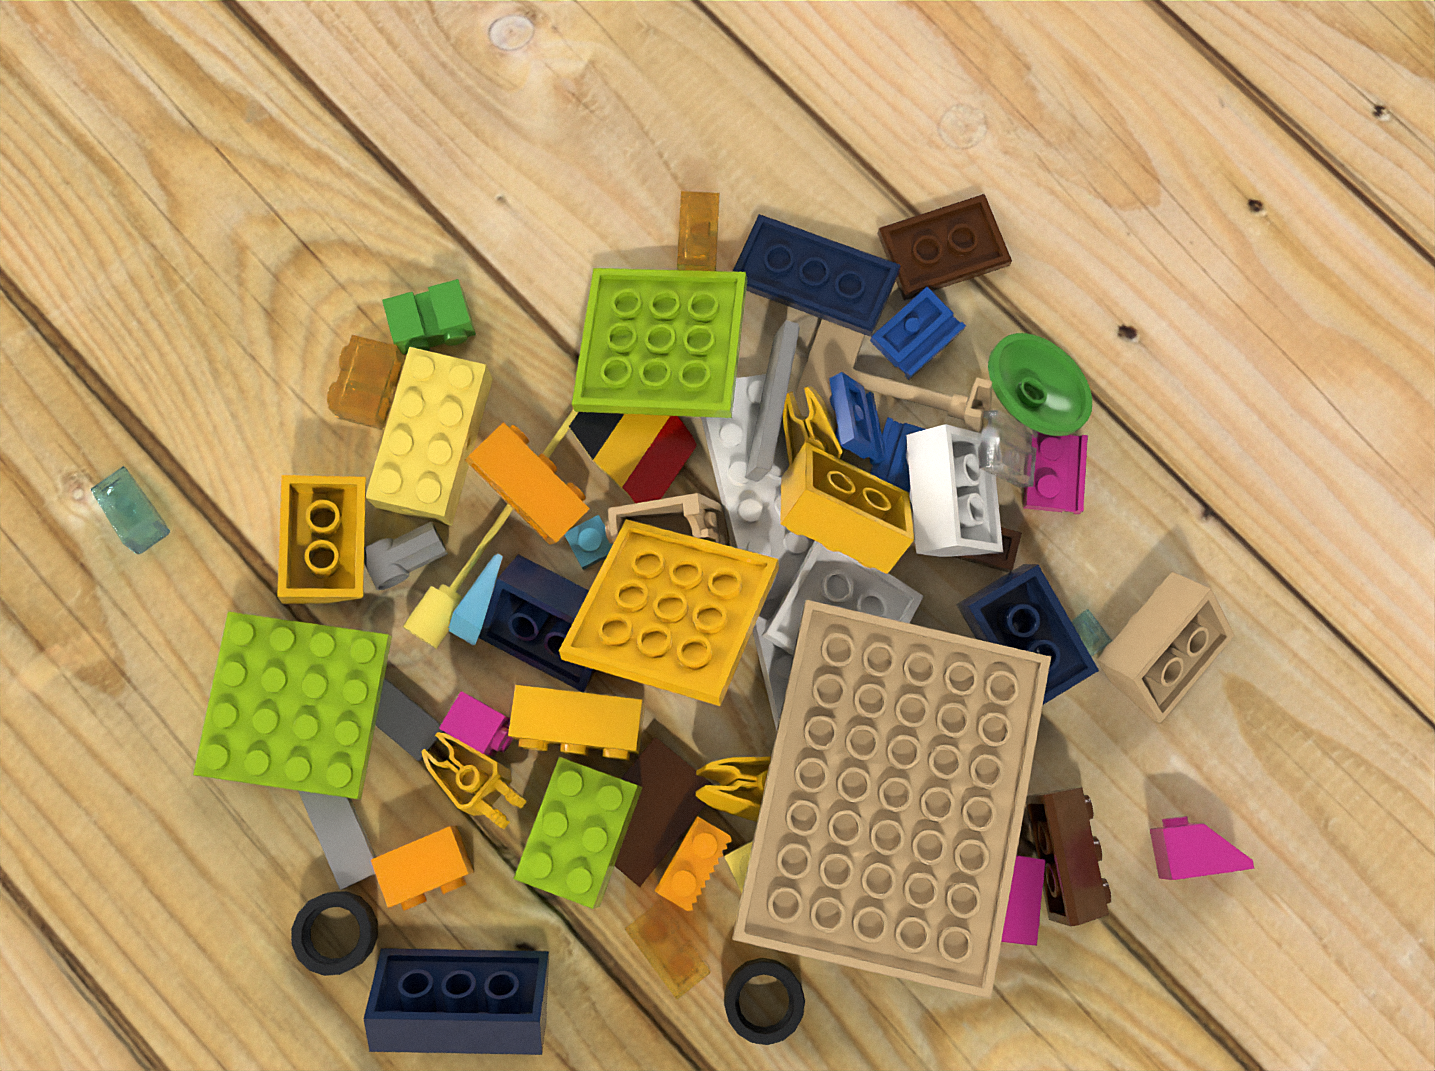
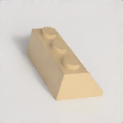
M1172 571L1166 580L1154 590L1153 595L1141 609L1129 619L1128 624L1117 637L1104 648L1097 662L1109 681L1154 721L1161 723L1235 635L1212 589Z

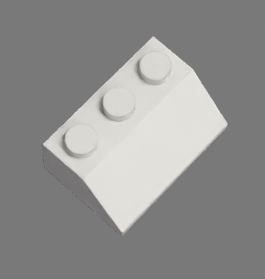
M947 424L906 435V459L909 465L911 486L909 496L913 509V533L916 553L938 557L1003 553L992 436Z

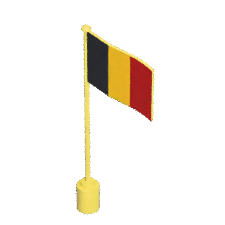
M573 409L542 454L549 458L570 429L591 460L635 504L662 499L696 449L697 444L678 416L575 412ZM509 504L501 512L452 585L447 587L442 584L439 589L430 586L402 626L403 628L435 649L438 648L449 632L450 628L448 627L453 612L462 599V596L456 592L513 511Z

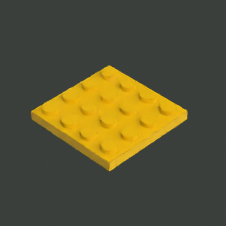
M626 519L559 649L561 659L721 706L779 570L778 559Z

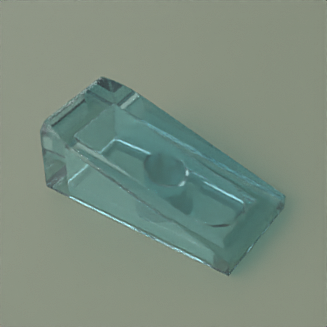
M121 467L90 489L121 542L134 553L142 554L169 535L170 530L126 467Z

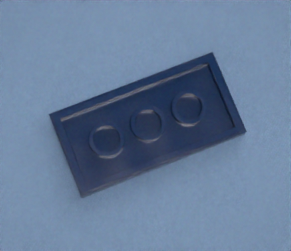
M759 214L732 272H746V291L872 337L899 275L901 265Z

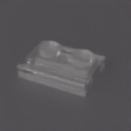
M1000 410L984 411L983 417L988 419V428L982 429L981 443L978 447L979 468L1019 488L1033 487L1036 448L1032 447V438L1038 437V432L1024 426Z

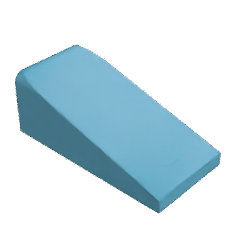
M498 553L497 555L494 554L454 610L448 627L451 633L471 645H476L491 599L503 557Z

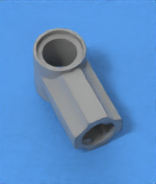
M429 522L394 540L386 538L368 545L364 548V564L376 590H385L406 580L410 576V572L448 553L434 524Z

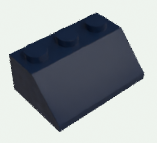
M518 554L497 578L478 638L583 693L596 672L595 669L562 660L559 649L589 590Z

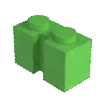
M458 279L430 286L427 292L416 295L413 292H408L382 300L393 343L401 355L407 354L409 347L429 351L430 347L441 344L448 346L461 344L468 337L476 335L466 297Z

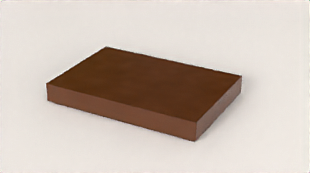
M985 194L880 227L877 233L888 261L901 265L896 282L904 301L916 297L926 287L931 291H935L1008 267L1012 262Z
M656 737L653 738L621 778L643 788L614 866L639 887H641L706 805L696 796V791L705 785L715 786L705 777L696 775L697 770Z

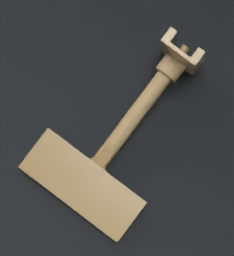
M824 319L821 320L794 395L800 413L804 417H808L810 413L804 388L812 386L824 400L834 421H836V414L830 403L832 392L829 378L843 372L862 385L864 389L947 411L948 416L964 420V429L982 433V418L984 415L989 416L991 412L992 381L976 377L969 397L957 393L949 396L856 371L854 367L865 335Z

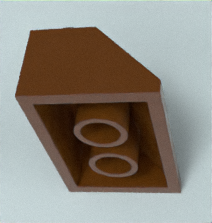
M1083 787L1027 795L1026 808L1036 858L1045 860L1043 892L1049 920L1071 927L1109 915L1107 904L1111 903V891L1107 880L1101 878L1098 861H1102V849L1098 838L1092 835L1089 820L1093 819L1094 812L1090 797L1084 795Z

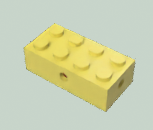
M409 347L365 497L375 508L452 526L469 464L464 460L473 452L493 381L486 364Z

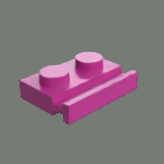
M1030 430L1027 440L1024 509L1061 513L1065 511L1073 512V514H1080L1084 511L1088 435L1052 436Z

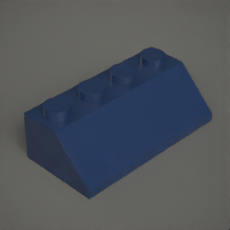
M381 948L363 1018L369 1052L542 1055L547 1020L549 951Z

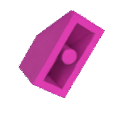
M1187 816L1162 819L1163 827L1150 829L1159 879L1178 880L1255 869L1251 858L1204 823H1188Z

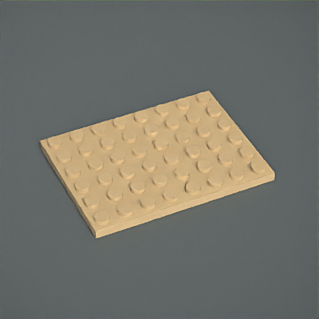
M806 600L803 606L732 939L991 999L1051 657Z

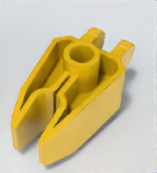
M812 386L804 388L810 411L808 417H804L800 413L793 391L787 393L783 409V424L789 466L805 442L842 459L847 449H844L839 443L836 436V429L838 427L818 392Z
M437 732L435 736L448 747L450 751L449 759L452 762L448 760L443 762L432 752L423 749L421 753L428 771L458 809L473 816L485 815L497 826L505 829L510 821L502 811L493 806L501 794L505 796L509 803L519 808H522L527 802L522 795L510 786L512 782L511 770L453 736Z
M731 757L706 764L696 771V775L716 780L721 786L705 785L696 791V796L713 809L757 822L771 757Z

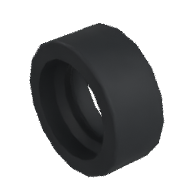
M347 891L324 893L309 900L297 913L291 928V945L297 959L309 971L323 976L340 975L361 965L373 952L378 938V921L372 907L361 896ZM340 907L349 910L356 917L360 926V937L356 947L348 955L342 958L331 959L322 956L314 948L311 941V927L314 919L322 911L328 908Z
M758 958L745 962L732 973L725 987L724 1006L728 1022L739 1036L751 1043L770 1045L784 1041L796 1031L804 1015L805 997L801 983L789 967L774 959ZM759 975H769L780 980L787 989L789 996L788 1010L783 1019L775 1025L767 1027L756 1026L747 1021L741 1013L739 1005L740 992L743 986L751 978Z

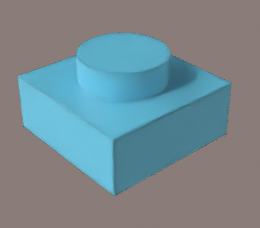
M599 515L568 530L564 534L583 570L605 559L613 545L609 543L606 537L605 525Z

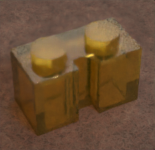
M681 191L677 270L716 271L720 193Z
M351 335L349 345L342 348L339 356V368L341 370L337 382H332L327 393L328 408L338 419L383 430L392 402L390 396L393 387L397 386L405 361V357L398 346Z
M660 899L626 925L624 930L676 1000L711 973L710 965L691 940L683 946L678 942L674 934L680 930V925Z

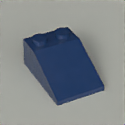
M1023 564L956 604L977 640L1051 657L1043 705L1099 671L1038 564Z

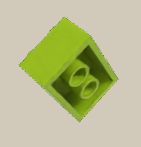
M559 757L513 879L591 909L600 907L643 787Z

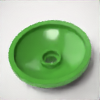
M1015 333L1003 338L991 351L988 371L990 381H992V388L1002 406L1018 422L1043 434L1066 436L1079 430L1088 421L1092 412V394L1089 384L1078 365L1061 348L1036 335Z

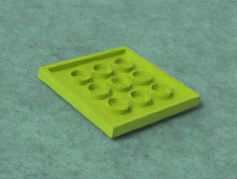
M593 268L572 399L574 411L732 418L747 288L746 272Z
M228 612L193 775L361 799L392 636L383 633Z

